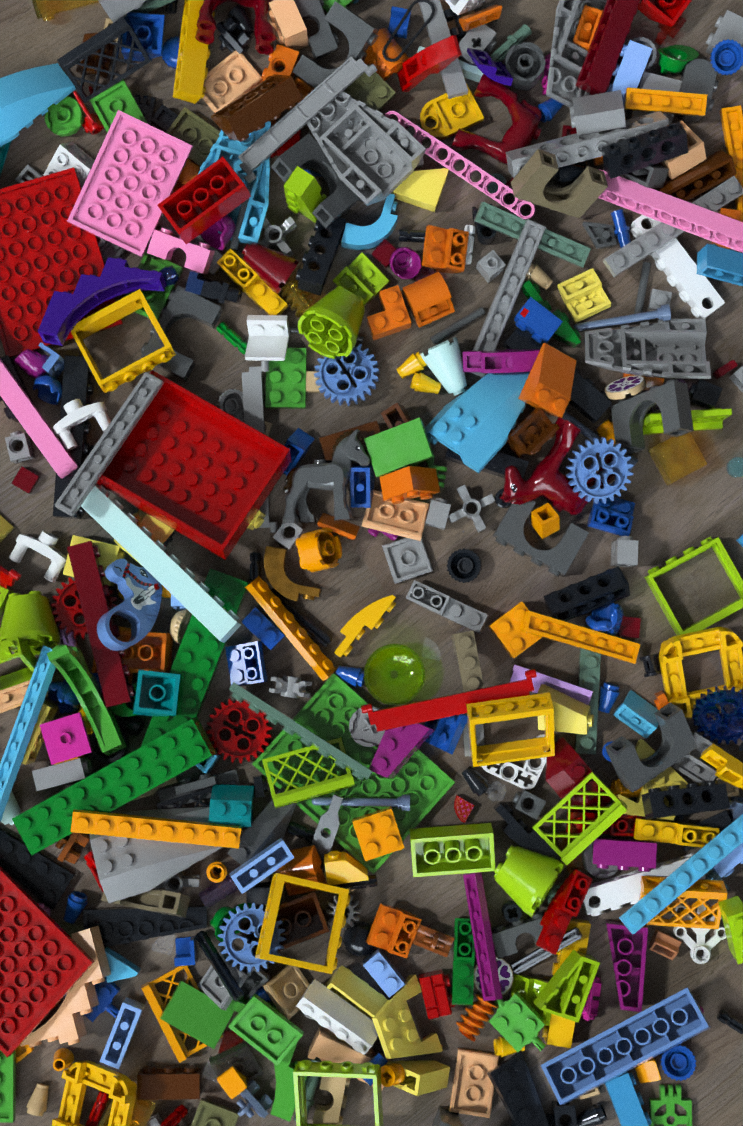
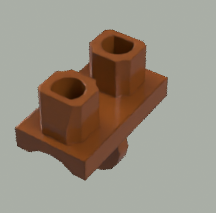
M73 832L70 838L66 836L59 840L55 845L57 848L61 849L63 844L66 845L57 860L61 862L66 860L76 864L82 853L73 849L76 843L86 847L90 841V835Z
M420 924L413 944L448 957L454 937Z

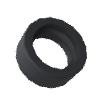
M119 727L127 747L119 750L112 756H106L99 751L97 746L98 740L93 732L89 739L93 751L91 752L92 756L99 762L106 764L113 763L124 757L129 748V738L124 729Z
M260 882L247 890L246 902L250 904H267L271 882ZM285 884L283 886L280 903L286 900Z

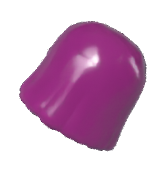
M226 215L201 233L200 236L211 247L217 250H224L235 232L234 220L229 215Z
M27 349L14 359V362L30 377L37 378L47 373L42 366L49 356L41 355L36 350Z

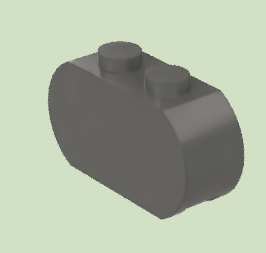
M694 59L685 66L682 72L680 92L706 94V115L713 108L714 99H711L712 93L716 92L719 80H716L717 71H714L712 64L708 60ZM675 114L679 120L688 124L697 123L704 118L703 116Z

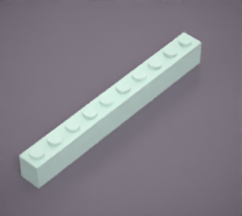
M95 485L81 507L219 641L225 643L241 626L237 621L239 617L231 609L227 612L222 607L225 603L216 595L212 597L208 593L210 589L202 581L198 584L193 579L196 575L187 567L183 569L179 565L181 561L174 554L169 556L165 552L166 546L159 540L155 542L151 538L153 534L146 527L140 528L136 524L138 520L130 512L126 514L122 511L124 506L116 499L112 501L108 497L110 493L102 485L99 488Z

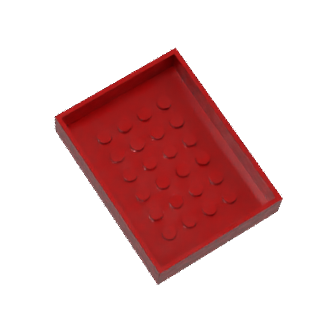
M151 370L149 374L162 380L164 384L96 484L102 485L106 490L226 560L290 464V449Z

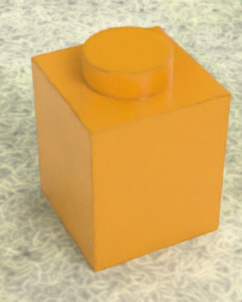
M546 503L531 511V525L540 537L544 539L560 530L559 515L549 503Z

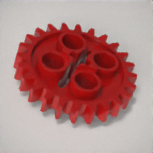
M69 577V584L61 582L63 589L56 588L59 596H52L53 600L57 602L51 604V608L57 609L52 614L53 616H58L55 622L56 624L61 623L59 626L60 630L67 628L66 635L73 632V636L76 639L78 634H81L84 640L88 631L85 622L83 624L75 623V619L78 616L84 617L80 600L75 594L77 591L76 582ZM110 590V595L112 596L115 593L114 590ZM108 597L109 605L115 603L117 597ZM68 599L76 600V604L72 607L66 606L65 602Z
M229 698L228 705L221 702L222 709L215 707L214 709L217 714H210L213 722H207V725L211 726L212 729L206 731V733L212 734L209 740L214 741V748L218 747L217 754L224 753L223 760L230 756L231 763H234L236 758L239 759L240 763H243L244 757L250 762L251 755L258 758L257 751L264 753L262 746H269L266 738H272V735L268 734L267 731L273 729V727L267 726L269 721L265 719V714L261 713V711L258 714L248 708L250 704L245 701L240 703L236 700L234 703ZM234 710L240 713V720L238 722H233L230 719V714ZM250 720L258 722L259 727L256 731H251L248 728ZM227 721L236 727L242 725V730L255 735L256 739H252L243 733L237 735L236 729L226 726L223 722ZM223 729H228L231 732L229 740L222 739L221 731ZM241 738H246L249 741V747L245 750L239 746Z

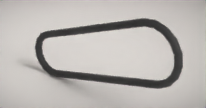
M415 0L410 5L382 50V55L387 61H398L431 21L435 14V8L429 0ZM418 2L428 3L432 9L430 17L396 58H388L385 51L413 6Z

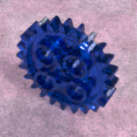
M716 686L715 692L707 689V695L701 693V698L696 699V705H693L692 719H694V726H698L697 731H703V737L710 735V741L717 738L718 744L725 740L727 745H729L730 740H733L735 744H737L739 738L743 741V689L735 692L734 686L731 690H727L726 686L723 687V690H720Z

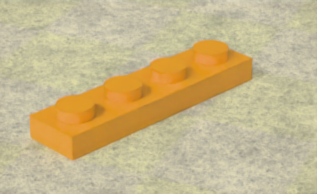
M626 88L624 109L647 112L661 111L662 113L704 117L707 95Z

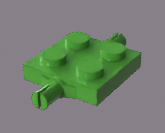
M518 991L511 999L506 1001L503 999L492 1000L499 1008L489 1022L517 1052L531 1042L540 1051L546 1046L538 1035L547 1022Z

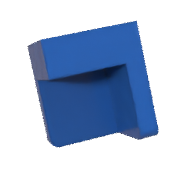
M392 6L388 27L391 35L408 9ZM411 11L395 34V37L407 39Z
M195 936L177 937L175 939V966L195 965L198 961Z

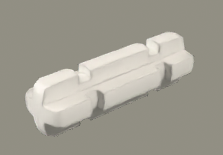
M465 225L464 231L469 232L465 264L470 265L472 262L471 254L473 253L475 226Z

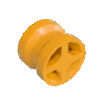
M399 1063L384 1065L380 1068L381 1084L385 1087L401 1084L405 1079V1070Z

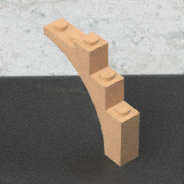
M99 926L71 934L72 939L95 962L67 992L57 1012L46 1024L32 1032L22 1042L21 1046L29 1044L30 1048L41 1045L42 1040L45 1039L48 1042L59 1039L60 1044L68 1042V1045H73L81 1042L80 1038L87 1035L82 1015L93 1012L92 1007L99 1005L94 985L104 982V977L111 975Z

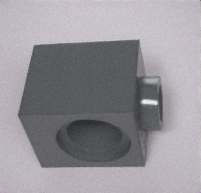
M523 788L521 792H516L512 800L514 808L536 820L546 803L544 799ZM525 798H532L533 804L530 808L523 807L522 803Z

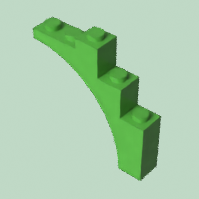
M63 644L55 646L51 652L47 653L48 659L60 671L76 695L92 726L102 752L110 755L126 748L127 746L115 715L110 707H106L97 679L90 673L82 651L76 646Z
M244 996L238 1001L232 1000L228 1008L239 1013L249 1000L244 999ZM272 1001L268 1002V1004H270L273 1008H275L278 1011V1009ZM297 1043L278 1066L274 1064L276 1090L271 1115L289 1122L295 1110L293 1070L298 1061L293 1063L291 1059Z

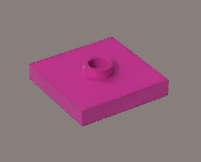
M81 712L40 724L51 765L93 752Z

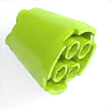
M337 286L302 314L298 321L299 334H303L310 342L308 346L320 355L335 359L336 356H349L355 347L365 312L364 299L342 286Z
M30 591L29 594L23 595L20 593L9 594L0 627V642L18 636L34 656L40 655L43 645L51 648L61 645L60 635L49 600L41 595V591Z
M511 845L505 855V863L500 862L494 872L495 881L527 915L533 917L536 908L539 909L549 891L553 888L558 878L557 876L562 872L565 864L555 858L520 846L514 847Z

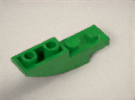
M530 280L525 282L521 287V291L526 298H533L551 312L550 304L547 300L543 301L539 295L540 290L535 283L532 284ZM557 309L552 314L563 322L552 337L568 346L576 348L581 343L579 340L581 336L575 328H571L567 315Z
M455 918L452 1005L473 1006L475 946L471 921L467 918Z

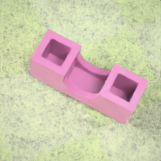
M163 227L161 230H154L148 247V254L164 260H171L173 252L177 248H181L186 253L184 267L202 274H208L215 250L209 249V244L199 241L198 244L189 242L186 245L181 237L172 235V230Z

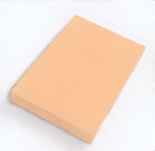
M235 50L207 73L203 85L206 87L202 99L216 113L263 81L261 79L262 76L242 53L239 54Z
M373 490L371 508H366L362 527L421 541L430 504L408 498L404 499L403 503L392 504V501H383L381 491Z
M458 1048L449 1112L490 1118L494 1086L487 1072L498 1066L499 1056H496L495 1053Z

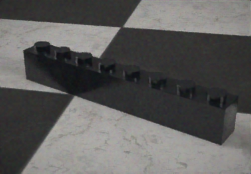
M65 355L60 420L67 416L63 406L68 402L80 399L83 406L92 404L90 403V395H93L94 384L91 383L93 373L82 356ZM88 420L72 427L70 430L78 446L68 452L77 463L78 468L63 479L56 473L53 516L56 518L81 519V515H84L85 512L80 507L74 517L56 508L55 503L85 461L86 455H88L89 443H87V435H90L91 424L88 423Z

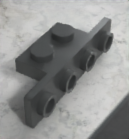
M236 769L212 776L209 772L199 775L198 780L191 781V778L180 780L179 785L161 789L158 791L160 802L232 780L236 781V785L241 784ZM204 793L201 800L210 798L211 793ZM188 798L184 800L182 805L192 803L195 801ZM181 801L174 802V803L179 806V804H180ZM168 804V805L162 806V808H163V809H170V808H174V806H172L171 804Z

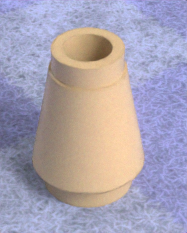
M531 263L525 281L530 280L532 284L535 283L538 287L547 290L553 280L537 264Z
M37 1083L26 1106L28 1114L43 1116L44 1112L47 1111L49 1085Z

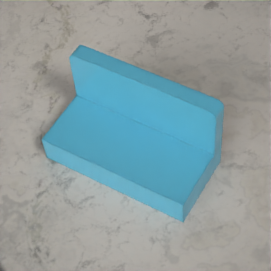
M632 690L628 692L624 702L613 714V716L645 739L659 725L654 714L658 711L657 708Z

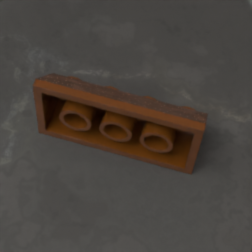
M274 74L211 115V118L229 139L241 142L246 140L254 130L258 131L266 126L265 123L269 120L279 118L284 110L295 107L297 102L302 99V96L292 76Z
M316 892L279 905L276 922L283 921L279 929H286L285 932L281 933V937H285L286 940L280 941V944L285 947L284 949L331 931ZM246 918L241 921V927L244 930H248L251 923ZM241 932L242 936L250 938V943L252 941H259V938L254 936L255 932L252 934ZM256 945L253 950L255 955L258 945Z

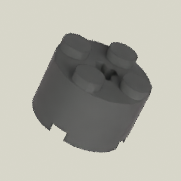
M522 42V44L512 46L508 51L504 66L513 77L512 87L528 91L541 80L545 68V59L542 50L537 45L531 42Z

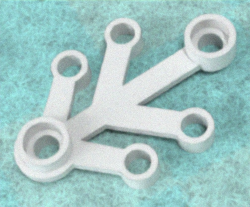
M681 904L674 908L676 912L678 908L686 909V907ZM703 904L697 907L698 914L706 910ZM689 914L682 917L684 920L693 919ZM712 915L707 921L714 922L715 917ZM719 926V929H715L714 935L706 942L705 935L711 929L691 928L696 933L695 942L687 935L685 927H674V935L682 939L691 949L690 957L698 964L708 962L711 957L710 950L720 940L726 938L725 929L722 926ZM679 928L683 929V934L677 935ZM719 930H724L723 936H718ZM698 950H703L702 956H697Z

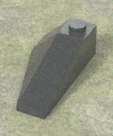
M282 787V788L278 791V793H282V792H284L286 789H285L284 787ZM272 799L253 821L252 827H248L240 837L239 849L231 848L227 854L242 865L281 838L283 840L297 803L275 809Z

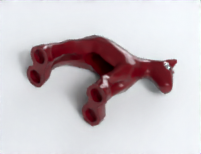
M204 0L197 20L198 29L195 35L197 41L204 44L213 43L216 21L212 13L217 6L224 2H236L245 7H252L255 10L254 33L256 40L255 49L257 52L265 55L273 53L276 29L267 19V11L271 0Z
M483 74L473 96L479 98L492 96L500 100L509 111L512 126L506 131L500 142L459 128L450 148L457 153L468 149H476L488 154L499 163L507 165L506 152L530 146L533 139H538L542 130L538 127L542 118L541 111L537 107L530 105L526 99L519 102L516 93ZM514 178L509 180L505 185L512 189L511 181Z
M558 417L555 424H558L560 428L556 431L555 443L547 456L537 465L528 480L524 481L517 467L510 465L505 468L504 492L500 496V499L504 500V502L521 505L543 495L553 502L551 506L561 513L564 510L569 512L570 515L579 514L589 503L585 501L586 495L581 499L578 497L579 492L574 493L572 491L575 485L570 486L568 478L559 472L562 460L569 452L581 430L568 420ZM612 454L605 456V464L612 461ZM600 467V469L598 470L597 474L600 475V471L603 470L602 467ZM610 474L607 477V483L615 479L614 474ZM594 477L587 481V487H592L595 484Z

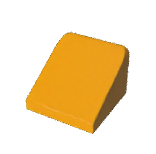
M654 1058L635 1067L639 1083L661 1080Z
M234 1066L217 1077V1081L231 1099L247 1088L246 1077Z

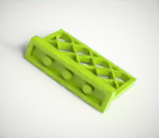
M732 409L691 410L694 431L722 429L723 420L732 415ZM661 413L645 415L643 435L664 434Z
M341 737L326 741L331 745L338 743L340 751L346 754ZM313 745L262 759L275 809L353 787L355 783L351 770L346 767L347 774L337 776L332 773L336 765L335 763L330 771L319 765L323 759L322 755L317 764L307 759L310 751H318V748ZM296 755L302 759L297 769L287 764L291 756ZM277 761L282 764L277 775L269 771L267 763ZM304 761L315 766L310 777L299 771ZM285 766L295 771L290 782L279 777ZM317 768L328 773L324 781L318 782L312 778ZM297 774L308 779L305 786L299 788L292 784ZM271 775L274 776V777H276V778L274 779L273 783H272ZM277 779L288 784L284 792L275 794L274 785ZM290 786H292L293 788H295V789H293V790H289V791H288V789L290 788Z
M592 771L534 824L532 828L561 857V860L568 865L627 811V805ZM590 779H593L598 784V792L586 791V783ZM573 795H583V806L571 805V797ZM585 795H598V806H585ZM600 796H610L615 802L609 807L600 806ZM559 808L568 809V819H556V811ZM571 809H583V820H570ZM585 809L598 810V817L594 821L585 820ZM544 822H552L553 833H544L539 827ZM556 823H568V834L556 833ZM570 823L583 824V831L580 834H570ZM556 837L568 838V845L563 850L555 844Z

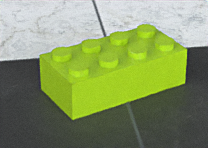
M491 823L409 829L413 877L495 871L494 834Z

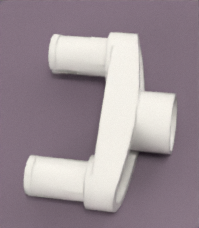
M75 399L63 406L67 416L58 421L53 426V430L56 436L60 437L66 450L70 451L78 446L70 432L72 427L95 417L101 429L105 432L111 420L106 412L107 408L104 402L83 406L80 399Z
M43 530L38 539L25 534H19L9 559L20 563L28 548L39 552L51 559V564L44 578L55 583L60 571L65 567L67 557L55 548L59 538Z

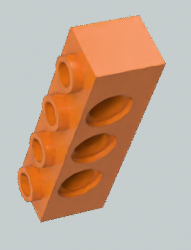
M277 44L273 53L269 55L268 61L270 63L268 68H264L261 79L265 81L274 74L292 76L294 78L295 73L292 71L300 60V52ZM280 66L285 68L282 72H277L275 70L277 67ZM277 119L269 120L271 121V125H274L277 122Z

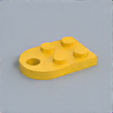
M467 85L468 94L448 99V95L445 93L427 102L420 113V125L424 131L436 139L443 140L457 134L459 128L466 130L484 121V116ZM428 119H433L436 121V126L429 128L425 122Z

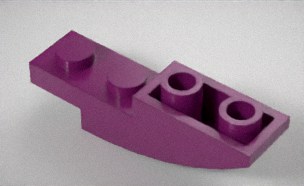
M540 349L463 351V372H530Z

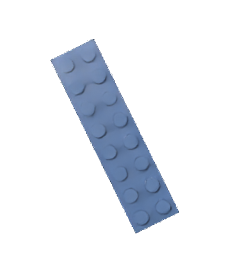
M687 987L545 1062L541 1067L559 1104L565 1105L711 1027L691 990Z

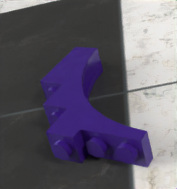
M108 257L100 277L81 274L73 294L66 291H54L38 333L44 343L63 346L69 333L78 321L103 302L139 289L141 291H165L167 284L163 274L155 270L148 271L136 267L130 268L127 260Z

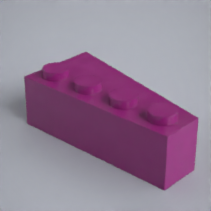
M606 920L620 1009L642 1012L648 926L644 925L632 935L622 921Z

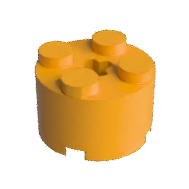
M326 527L306 532L296 539V546L300 557L299 563L302 569L318 572L339 565L337 562L338 559L342 558V546L338 536H334L331 533L332 529Z

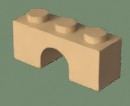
M321 1077L319 1089L330 1092L334 1099L328 1105L316 1104L312 1124L342 1125L343 1116H340L341 1108H345L347 1095H344L345 1087L349 1088L351 1078Z

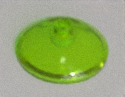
M388 644L378 648L370 655L364 667V681L368 691L375 699L388 705H401L414 699L421 691L425 680V669L422 660L415 651L401 644ZM395 670L397 672L396 678L390 677L391 671Z

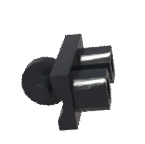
M230 16L225 21L218 22L216 28L221 33L218 37L222 42L219 49L221 51L228 49L231 53L236 50L241 54L249 50L250 47L248 45L253 37L246 30L242 31L240 35L235 32L240 23L234 16Z

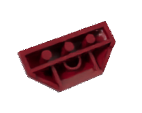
M561 737L554 743L555 756L546 758L545 780L558 796L563 799L592 770L568 742ZM590 779L586 783V791L598 792V784L593 779ZM573 795L571 797V805L583 806V795ZM585 795V806H598V795ZM600 796V806H606L613 799L610 796ZM571 809V811H583V809ZM585 809V811L598 812V810Z

